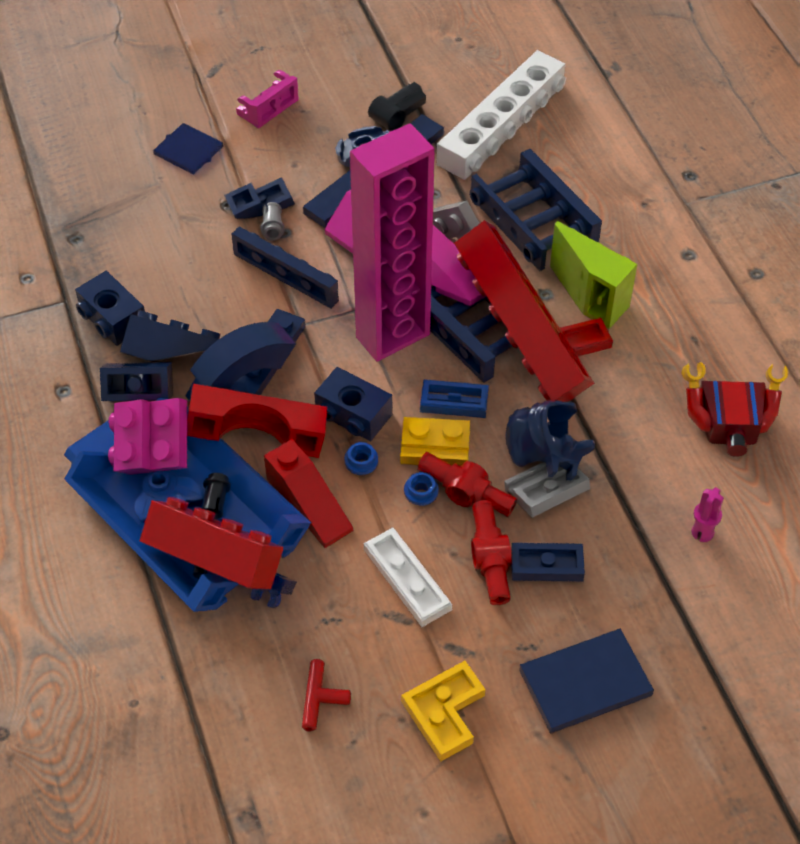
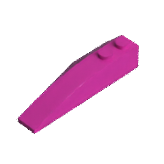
M349 190L328 222L325 234L353 254L351 190ZM433 225L431 285L436 287V292L471 306L486 297V295L482 296L477 291L472 282L475 279L470 269L466 270L457 259L456 255L459 251L456 246Z

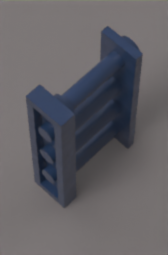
M531 148L521 152L518 171L487 185L477 173L471 176V190L469 194L474 205L479 206L518 247L524 258L528 262H532L539 271L545 269L547 251L552 249L553 234L539 240L532 230L557 218L563 219L569 227L599 242L602 220ZM521 182L528 183L533 188V190L506 203L497 196L498 193ZM540 199L551 207L523 222L514 213Z
M431 286L430 331L485 383L494 377L495 357L513 346L506 336L490 346L483 345L476 338V336L499 323L491 313L468 327L463 326L456 317L484 300L490 305L491 302L486 296L471 306L458 301L447 308L436 300L442 294L436 292L435 286Z

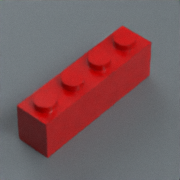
M168 497L166 502L151 500L140 542L247 588H272L284 547L270 542L271 535L256 530H251L250 533L242 530L243 524L229 519H222V522L214 519L216 515L214 512L202 508H194L193 511L187 508V501L178 498Z

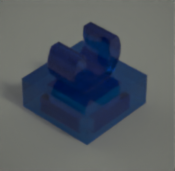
M276 572L272 588L252 589L251 599L259 601L262 593L268 590L270 600L267 606L276 608L280 604L281 593L291 595L297 581Z

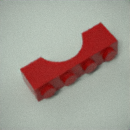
M193 384L187 416V436L219 441L229 431L240 428H252L272 435L281 445L293 439L307 456L319 458L326 433L327 406Z

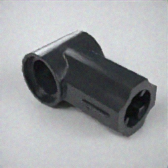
M413 82L388 98L384 95L376 97L369 106L368 116L391 132L403 125L407 115L426 103V95L422 91L421 86Z

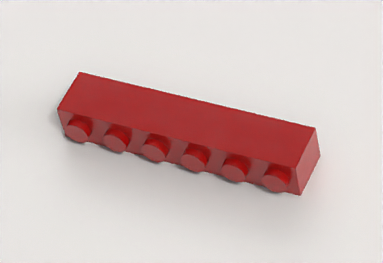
M484 220L454 242L459 251L456 255L457 259L466 270L470 269L475 279L472 282L482 296H487L491 302V305L488 307L491 314L498 322L502 321L508 330L505 332L506 338L514 348L519 347L524 355L521 361L526 370L531 375L535 374L541 384L538 388L547 401L569 402L595 384L497 228Z

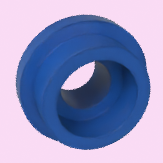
M355 443L345 454V466L353 474H369L378 466V454L368 443Z
M415 473L405 483L404 494L406 499L412 504L419 506L428 505L434 502L438 496V484L428 473Z

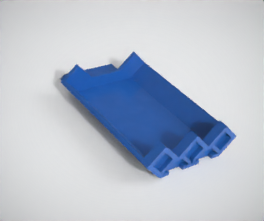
M158 398L157 401L166 400V398ZM109 420L69 446L64 456L72 464L64 478L65 481L193 612L216 610L227 602V598L224 595L239 585L238 583L210 571L207 574H202L200 579L193 576L194 564L139 541L145 521L141 522L136 515L135 501L143 491L142 481L148 473L129 475L113 471L114 466L111 465L108 459V451L110 447L114 446V432L109 427ZM187 436V468L169 471L175 477H189L195 480L203 489L204 495L206 489L203 487V482L208 478L209 474L222 473L226 475L229 479L228 482L231 484V489L226 493L223 516L218 521L222 522V519L233 520L243 524L242 530L250 533L251 530H256L271 535L270 542L284 547L281 555L282 558L293 552L311 522L224 440L213 441ZM159 482V483H156L155 485H161V484H163L164 482ZM203 500L193 503L188 502L187 508L193 511L194 508H202Z

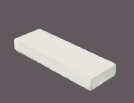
M394 528L364 543L366 554L421 627L452 611L450 600Z

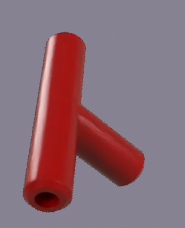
M321 659L311 660L302 719V728L309 732L317 729L320 703L349 705L351 702L350 690L322 688L325 663Z

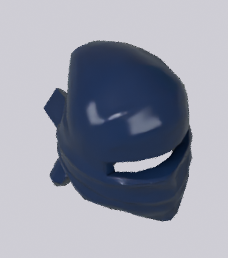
M544 401L543 403H535L531 408L524 407L515 410L508 418L505 431L506 445L513 463L518 467H524L529 463L542 461L546 463L548 477H553L558 472L559 466L567 470L566 480H573L577 475L582 457L595 449V441H576L571 435H568V420L577 412L576 404L562 401Z

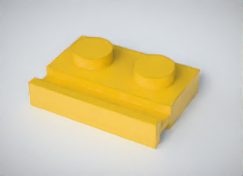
M404 417L400 464L418 465L423 454L427 451L451 465L456 463L461 466L463 462L468 461L470 420Z

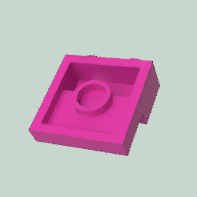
M173 398L150 402L141 399L114 403V412L109 416V427L114 432V446L110 447L108 451L109 462L114 466L113 471L133 475L187 468V400Z

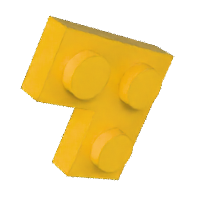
M463 661L401 695L402 704L440 762L473 744L474 736L457 711L484 697L485 688L468 663Z

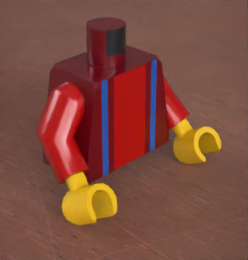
M702 362L697 363L698 375L695 377L690 374L689 363L686 364L681 374L689 382V387L686 388L688 416L701 431L706 433L710 443L726 444L728 455L733 457L743 456L747 453V445L756 444L759 434L767 432L778 416L782 395L779 387L788 376L787 367L784 366L782 378L776 379L771 374L772 364L766 371V379L770 382L769 388H765V382L701 381L699 386V380L706 373L705 365Z

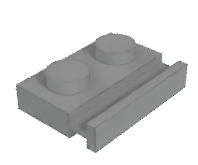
M542 462L505 480L504 484L505 491L518 498L517 503L533 518L589 490L590 481L579 469L576 477L568 481L566 480L567 470L559 466L558 472L553 477H548L546 463Z

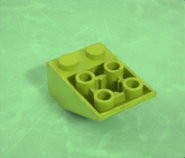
M557 221L554 225L550 267L582 314L592 320L602 318L606 328L610 329L630 307L637 264Z

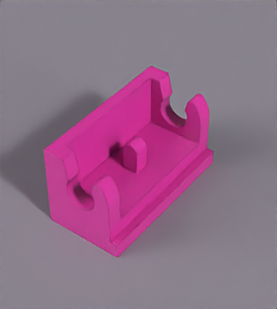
M277 70L274 75L282 81L275 80L272 82L271 87L261 92L252 100L246 96H240L237 101L244 106L236 108L237 115L258 129L299 100L298 82L295 76L291 77L282 70Z

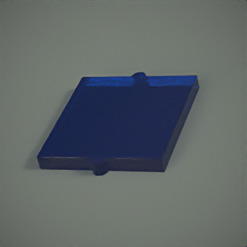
M182 123L171 134H167L165 136L166 139L153 152L154 155L195 174L206 162L212 161L211 158L223 147V142Z

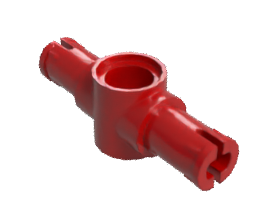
M427 451L419 461L417 471L428 473L434 479L443 483L442 487L446 488V495L455 504L462 507H471L475 502L489 500L492 502L493 510L508 518L513 512L518 498L492 486V482L488 480L489 476L486 470L477 463L466 461L461 466L456 463L451 465Z
M489 500L478 501L472 505L476 527L474 538H471L473 565L475 570H480L481 575L486 579L490 604H506L511 600L506 575L509 570L508 566H511L512 563L509 538L507 534L502 535L501 529L496 525L492 502Z

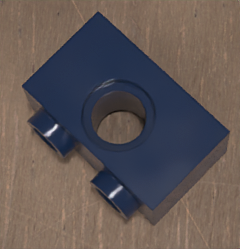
M107 270L75 289L78 300L76 308L79 314L85 320L90 319L98 333L103 338L108 337L116 346L123 343L130 315L138 316L139 310L145 311L144 306Z
M172 362L106 363L100 367L101 401L170 399L173 396Z
M336 367L314 392L315 405L327 406L326 421L334 422L346 428L352 435L361 436L370 442L393 415L392 394L339 367Z

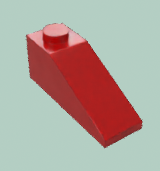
M293 439L264 455L266 479L311 522L308 529L324 548L353 532L352 524L317 468Z

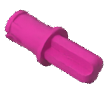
M716 487L713 490L705 489L703 491L701 501L695 507L693 513L695 523L691 531L695 539H697L699 532L702 533L700 542H708L713 538L715 527L722 519L721 506L724 498L720 495L721 490Z

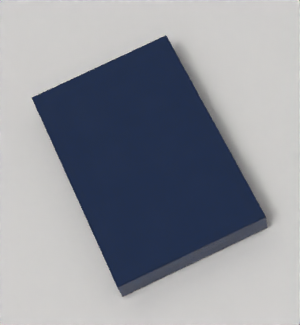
M621 628L520 664L519 669L550 734L648 698L654 692Z

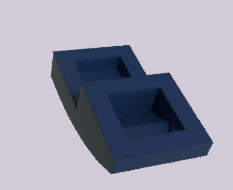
M282 177L256 190L251 182L225 195L235 219L263 216L262 208L266 205L268 212L267 203L269 202L279 204L282 210L295 205Z

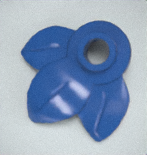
M169 470L149 472L143 478V491L135 501V512L140 521L144 522L151 500L166 502L168 497H174L193 503L204 500V492L201 486L189 477H175ZM164 482L161 485H155L156 483Z

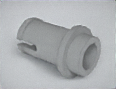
M275 202L267 203L268 212L266 205L262 208L263 223L260 229L266 239L275 241L283 235L285 227L283 222H281V206Z

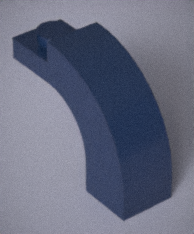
M259 322L240 327L217 340L197 359L190 369L196 378L185 396L190 401L193 384L229 390L238 379L251 371L263 368L281 369L296 343L279 323Z

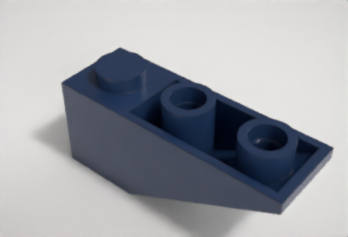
M139 310L138 316L130 315L120 353L152 362L206 351L220 339L221 334L207 329H202L201 334L188 331L189 324L172 319L169 325L157 322L158 315Z

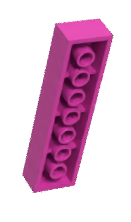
M411 123L350 150L356 338L376 362L430 335L435 148Z

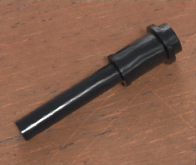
M211 473L203 482V487L206 490L202 509L214 512L216 514L214 519L216 520L223 516L225 496L231 489L228 477L222 473ZM194 565L193 576L200 579L202 574L208 573V570Z

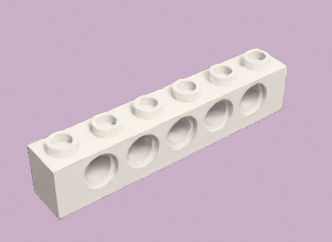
M539 50L533 53L437 143L436 165L464 180L473 172H477L490 155L496 154L499 147L507 139H511L522 124L528 123L533 114L540 107L543 108L547 104L551 96L562 90L566 81L564 76L565 63Z

